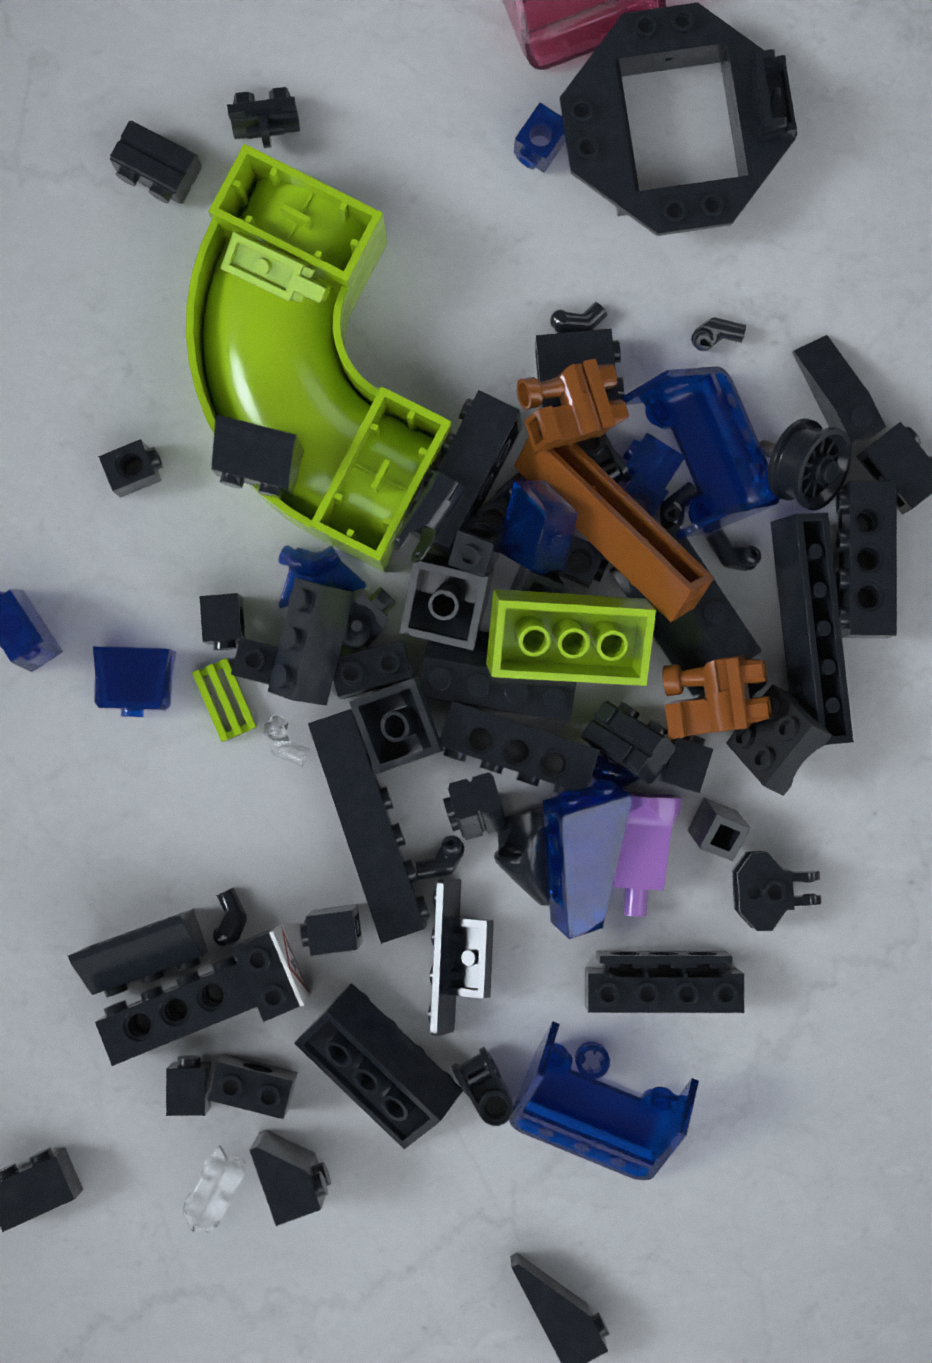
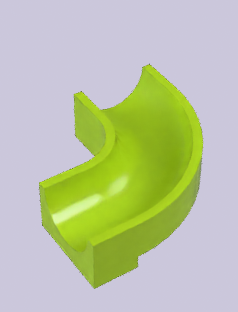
M244 143L208 210L212 220L200 244L190 278L186 304V343L189 368L195 392L213 434L217 415L296 434L304 449L293 495L282 493L281 498H273L258 493L259 487L250 486L270 507L293 525L350 556L385 572L391 561L393 540L402 527L427 474L443 454L441 449L448 434L452 432V422L382 386L380 389L374 387L358 373L346 353V331L349 318L388 243L383 213ZM234 231L242 232L308 263V266L316 269L313 275L314 278L332 286L327 301L319 303L305 296L302 303L295 300L289 302L221 270L220 268L232 233Z

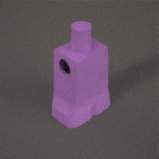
M603 791L604 807L610 818V883L615 888H625L624 915L645 917L647 916L648 890H664L671 829L680 813L682 798L677 795Z

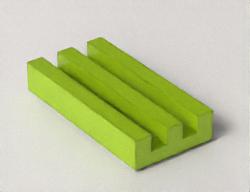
M227 657L215 664L212 663L201 670L192 672L221 742L230 740L258 727L237 677L231 675L232 666ZM224 670L246 724L240 726L217 671ZM208 675L212 680L232 727V730L228 732L204 679Z

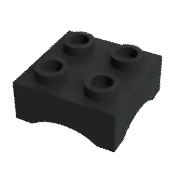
M771 684L763 696H769L772 716L765 720L753 722L746 729L735 730L726 744L764 787L784 796L792 786L795 774L802 763L812 753L823 747L832 735L804 710L791 693Z

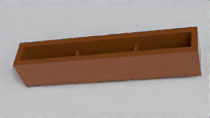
M539 429V434L541 438H543L541 429ZM528 437L514 464V467L670 622L694 609L714 580V577L576 443L534 454L530 438Z

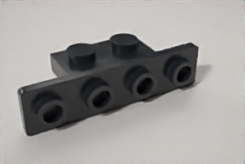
M461 879L438 880L437 888L433 894L436 914L435 926L431 934L434 958L429 975L432 985V1001L428 1009V1021L430 1023V1034L434 1036L454 1032L456 996L480 999L491 997L494 920L460 917Z

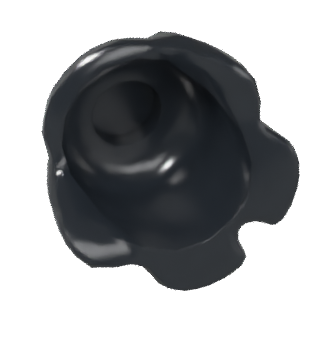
M546 807L528 809L519 815L505 817V830L497 832L498 850L494 853L496 864L541 906H552L556 902L560 813L558 811L551 812Z

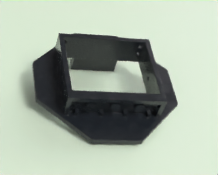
M698 2L623 13L559 98L570 174L616 206L617 216H630L656 236L732 225L798 135L785 55L775 56L774 49L763 50ZM720 63L738 177L640 191L622 77Z

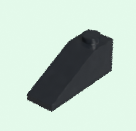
M828 335L792 352L828 426L845 431L850 438L851 447L876 436L886 427L869 391Z
M515 1253L510 1256L511 1268L561 1363H588L608 1352L605 1337L610 1335L599 1312L593 1315L585 1301L520 1254Z

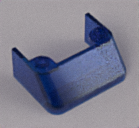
M722 367L666 370L620 398L626 405L644 403L646 407L645 414L651 424L664 430L672 429L696 489L700 494L690 501L688 516L692 524L676 532L679 539L713 532L767 510L779 503L780 499L773 495L768 484L769 464L736 386L731 376Z
M552 1021L535 1051L515 1101L513 1113L509 1120L511 1126L522 1134L629 1178L642 1181L652 1179L687 1136L699 1081L691 1078L679 1095L674 1094L668 1088L660 1086L644 1091L641 1097L632 1095L571 1070L573 1057L564 1046L554 1043L560 1024Z

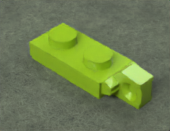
M234 231L232 233L220 268L221 270L289 302L295 300L302 303L306 296L322 303V301H327L332 287L314 278L313 275L316 269L308 266V263L242 232Z

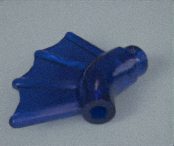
M286 545L283 546L278 557L279 564L289 567L278 603L279 608L288 607L295 578L311 580L350 592L367 587L366 583L341 561V557L332 545L318 552L300 547L293 549L291 546Z

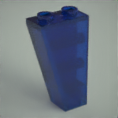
M612 780L597 781L592 786L576 791H564L559 793L557 797L543 801L550 922L569 940L602 929L631 807V795Z

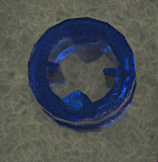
M588 1041L577 1049L575 1063L578 1071L584 1077L598 1079L607 1073L610 1067V1057L602 1044ZM592 1050L594 1055H596L597 1051L602 1054V1057L598 1059L600 1066L592 1070L591 1065H589L588 1069L582 1065L586 1061L584 1054Z

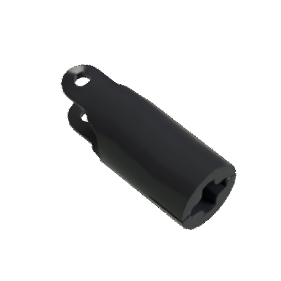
M435 471L394 538L392 548L394 550L401 549L411 533L420 528V541L411 556L412 562H420L461 498L465 488L449 476Z

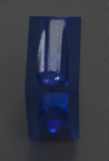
M514 481L503 525L507 530L500 553L540 575L548 574L551 570H563L578 512L547 481Z
M10 589L7 592L0 591V646L10 662L33 672L61 654L63 650L24 590Z
M93 646L95 669L94 703L98 708L121 710V717L144 718V710L166 711L171 706L172 677L176 651L167 648Z

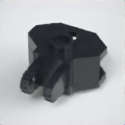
M746 851L732 870L734 910L750 928H754L756 931H773L787 910H795V906L822 904L821 895H816L815 893L794 895L793 882L802 881L803 883H810L820 880V872L782 869L768 852ZM754 885V894L748 896L749 887Z

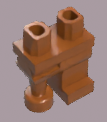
M595 358L586 360L583 364H572L556 378L539 382L535 377L518 380L517 397L524 410L540 407L545 398L558 397L561 406L554 408L552 406L539 408L524 420L534 454L589 438L600 437L629 417L626 403L622 399L609 402L605 391L617 385L618 377L614 365H597ZM539 425H540V429H541L543 438H541V436H540V434H539V431H538Z
M744 655L718 658L708 662L703 667L682 671L681 667L677 664L663 666L662 679L667 696L681 695L684 687L704 686L705 697L675 700L665 704L669 739L734 729H746L753 722L765 720L772 716L769 696L750 698L748 683L767 681L765 660L745 659Z

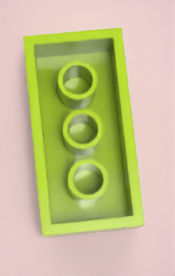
M493 589L486 664L491 677L647 686L656 609L647 599Z

